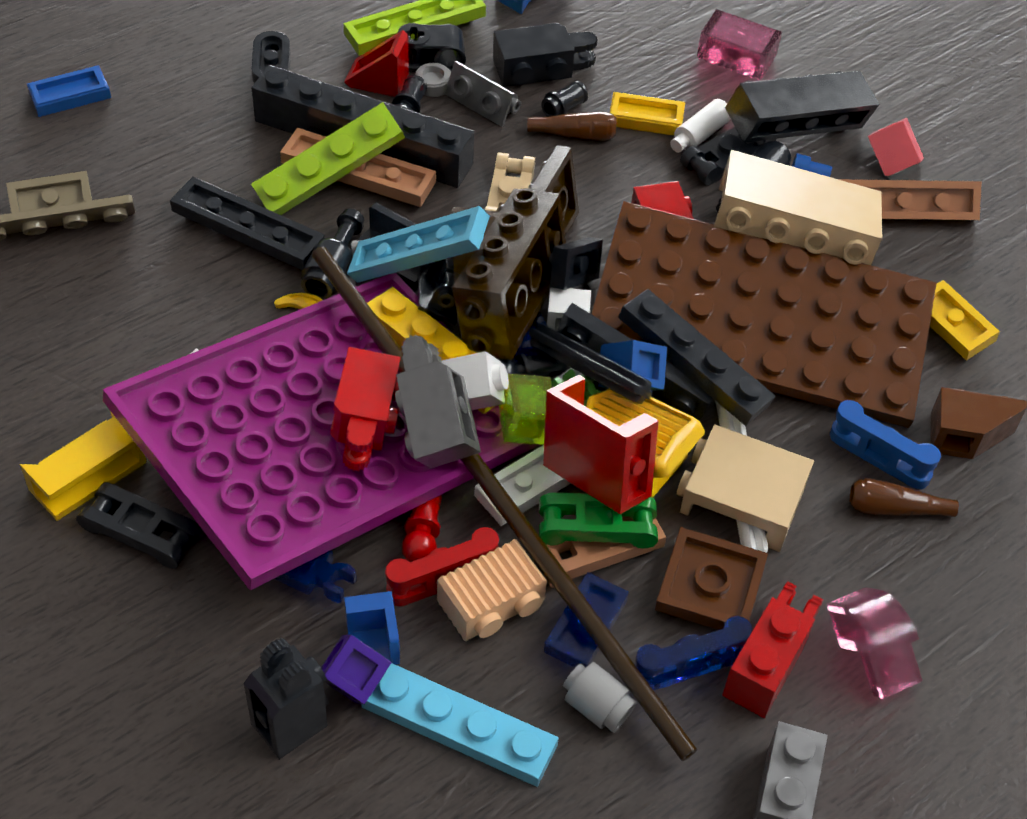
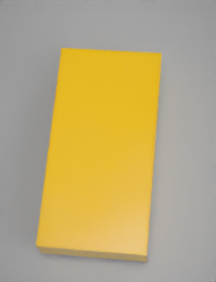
M613 92L610 113L617 118L616 127L674 135L675 130L682 125L685 102Z

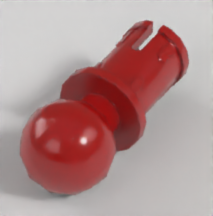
M442 494L413 508L410 518L406 520L405 531L407 535L402 542V554L407 561L412 562L426 557L431 551L437 549L435 538L439 536L441 528L438 522V513Z

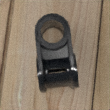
M408 23L399 28L398 32L404 30L408 34L409 72H416L420 66L427 63L442 64L450 71H452L454 61L465 65L466 55L463 32L456 25ZM411 34H414V41L411 40ZM412 55H415L414 62H412Z

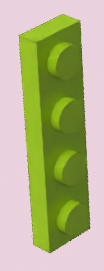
M419 0L343 23L344 35L360 56L397 34L399 28L405 24H452L457 26L486 17V5L482 0Z
M382 102L251 185L266 209L282 215L403 140L405 136Z

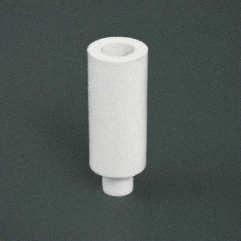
M714 99L680 125L674 132L675 138L670 142L672 149L679 153L692 145L697 147L728 123L731 118L725 109L727 103L721 99Z

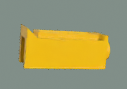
M112 412L111 419L98 424L40 461L38 465L20 464L28 490L56 521L92 499L102 483L115 484L146 463L145 455Z

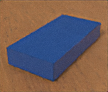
M99 65L27 84L28 92L38 117L111 98L109 86Z

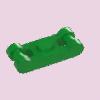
M547 493L539 499V514L543 517V521L539 524V536L546 545H560L565 541L631 543L634 547L647 549L654 547L658 543V529L653 524V520L657 516V505L652 497L622 514L617 513L589 494ZM564 515H575V519H562ZM622 517H630L634 521H622Z

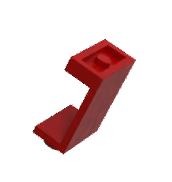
M578 375L547 390L543 466L617 513L622 514L652 496L659 421L644 413L621 426L612 423L584 406L585 378Z

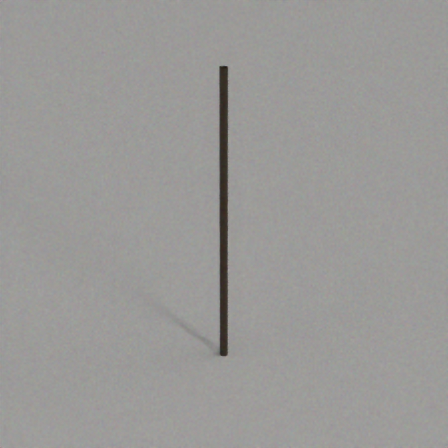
M324 246L317 248L312 254L313 259L381 352L401 357L398 374L405 372L402 359L404 354L401 352V348L327 248ZM477 453L462 458L463 464L680 760L685 761L697 752L695 745L481 456Z

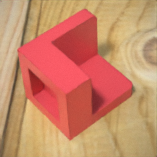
M907 118L877 130L868 136L885 176H890L918 164L924 159Z

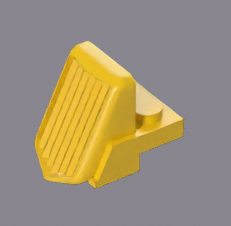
M608 389L590 396L587 400V408L618 426L644 413L659 421L652 498L687 459L689 451L705 433L698 419L652 397L645 399L642 404H635Z

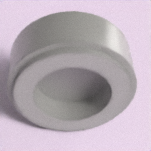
M427 63L420 66L415 75L424 79L422 85L427 83L425 96L438 97L445 94L451 71L442 64Z

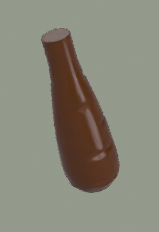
M601 111L549 117H528L527 132H544L564 137L605 141L611 140L616 136L617 118L612 113Z
M869 478L859 479L854 482L849 495V502L855 510L873 515H942L956 517L959 509L958 500L939 498L913 490L912 488Z

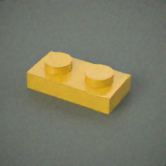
M944 280L936 284L930 327L967 361L997 341L1000 331Z

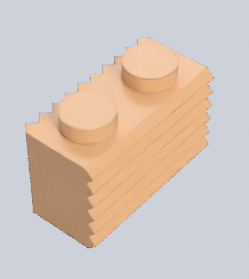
M513 539L510 543H505L502 547L489 551L486 556L481 555L478 560L473 559L470 564L465 563L462 568L457 567L454 572L449 571L446 576H441L437 580V600L464 641H468L477 635L480 638H486L496 633L502 627L505 620L517 614L520 617H526L537 611L542 605L543 600H545L547 580L518 540Z

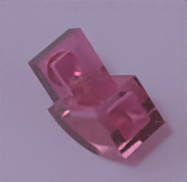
M865 587L827 604L840 647L860 652L873 696L885 699L923 681L911 645L912 642L919 639L917 631L905 609L893 596L883 590Z

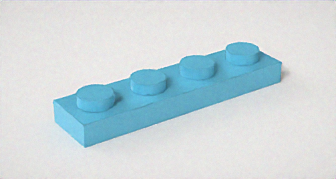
M480 206L359 241L347 274L359 283L479 250L490 216Z
M391 663L365 705L361 704L362 708L536 787H538L558 746L559 737Z

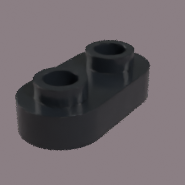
M266 31L255 37L251 66L254 83L268 65L290 71V41L285 34L278 31Z

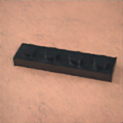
M192 177L170 200L172 212L301 270L304 269L316 244L320 240L325 239V235L196 177Z
M649 289L622 307L618 318L647 343L667 347L666 359L745 426L766 410L774 400L775 395Z
M571 303L563 314L557 330L599 354L603 344L632 340L574 303ZM667 361L664 390L652 391V397L693 416L699 421L713 401L711 396L677 367Z

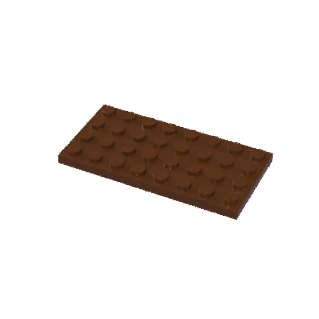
M623 201L592 315L630 339L646 342L618 318V315L625 304L649 289L769 391L838 409L843 401L853 400L863 407L865 415L873 419L910 428L915 418L937 282L864 263L850 264L841 257L826 253L814 254L803 247L781 242L775 243L768 239L716 228L714 224Z

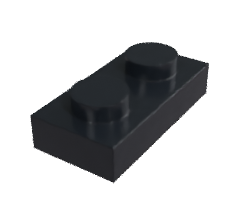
M587 237L554 246L548 260V272L551 275L550 288L566 290L599 279L603 239Z

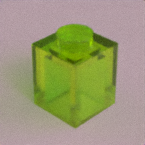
M508 374L509 385L508 389L504 390L505 404L498 405L504 442L544 445L547 390L552 388L550 377Z

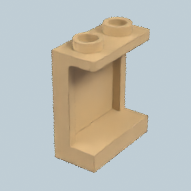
M714 424L708 439L701 438L695 447L691 462L696 464L694 471L685 470L679 483L677 495L683 497L680 513L688 516L693 504L763 529L767 531L768 548L780 552L806 487L814 460Z

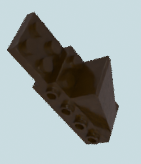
M556 146L549 159L543 162L541 172L534 183H530L528 188L513 189L505 204H501L498 212L484 210L490 217L479 250L453 257L454 285L452 288L462 341L474 352L486 351L495 358L512 360L550 293L549 257L553 252L554 246L566 243L565 236L579 213L571 147ZM453 207L451 214L470 208Z

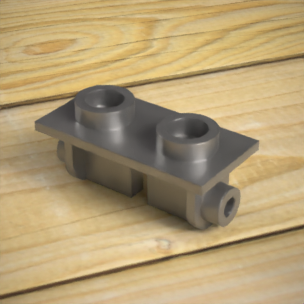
M454 61L445 95L503 127L507 114L510 112L515 114L521 107V101L518 100L517 94L460 62Z

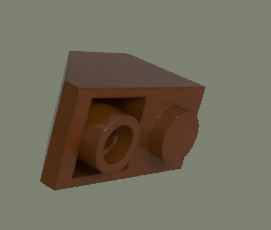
M941 387L931 411L930 444L936 446L943 455L974 459L1015 433L1027 409V401L1006 396H995L965 391L963 389Z

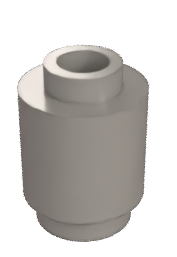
M592 662L587 667H584L582 664L576 666L563 684V687L568 690L564 699L567 703L600 729L607 727L613 733L623 725L637 705V701L629 696L630 690L595 662Z

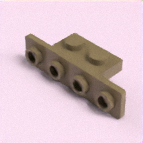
M87 171L6 183L11 213L0 215V240L7 237L6 234L23 232L25 235H38L45 233L49 227L62 225L67 229L81 228L86 226L88 221L100 219L110 223L120 222L127 219L128 215L135 214L132 195L92 200Z

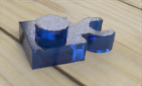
M330 550L274 579L307 595H310L317 585L323 588V592L329 600L342 603L344 600V589L333 583L337 580H346L348 583L355 584L357 576L356 570L349 564H331L333 562V551Z

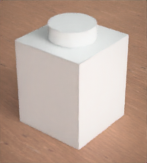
M485 351L442 360L443 364L464 377L471 410L505 404L504 390L508 389L509 380L504 364Z

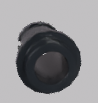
M578 80L557 92L550 91L545 94L541 102L542 110L547 117L566 114L570 109L588 100V91L585 85Z

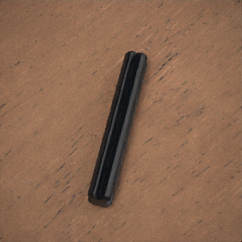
M539 324L536 329H530L528 334L531 336L530 345L635 404H642L645 399L652 397L653 392L650 391L652 383L648 379L545 324Z

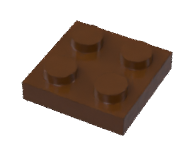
M680 527L656 601L655 610L744 638L768 553Z

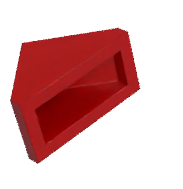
M402 30L356 58L344 83L351 88L392 97L399 94L409 75L408 34Z

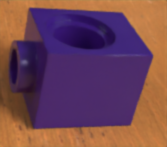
M342 635L321 668L326 676V684L354 703L365 705L392 662L353 635Z

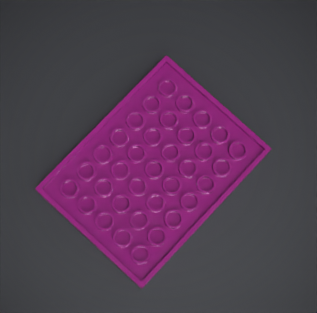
M396 273L384 275L355 287L366 302L394 287L418 306V296ZM340 294L103 389V402L249 590L474 478L461 459L430 468L412 458L406 448L404 439L405 433L408 432L406 418L400 410L394 435L385 433L382 451L372 449L367 468L365 467L364 470H359L358 472L357 470H348V467H345V463H342L345 444L337 442L331 436L330 430L335 413L333 410L348 347L378 353L382 352ZM441 320L437 321L452 333V331ZM512 395L505 399V404L496 405L485 414L481 413L478 409L472 410L481 452L478 454L490 470L544 443L545 429ZM392 401L391 407L398 408L397 402Z

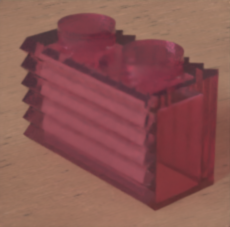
M715 9L712 17H710L701 31L697 57L699 60L704 59L706 62L708 61L718 66L723 65L725 69L736 70L738 74L750 75L751 78L756 77L759 81L764 77L778 53L782 32Z

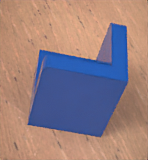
M637 340L609 343L601 346V355L648 379L652 383L650 391L664 390L667 347ZM598 383V387L606 388L605 386Z
M392 591L344 597L348 635H353L393 664H400L399 635Z

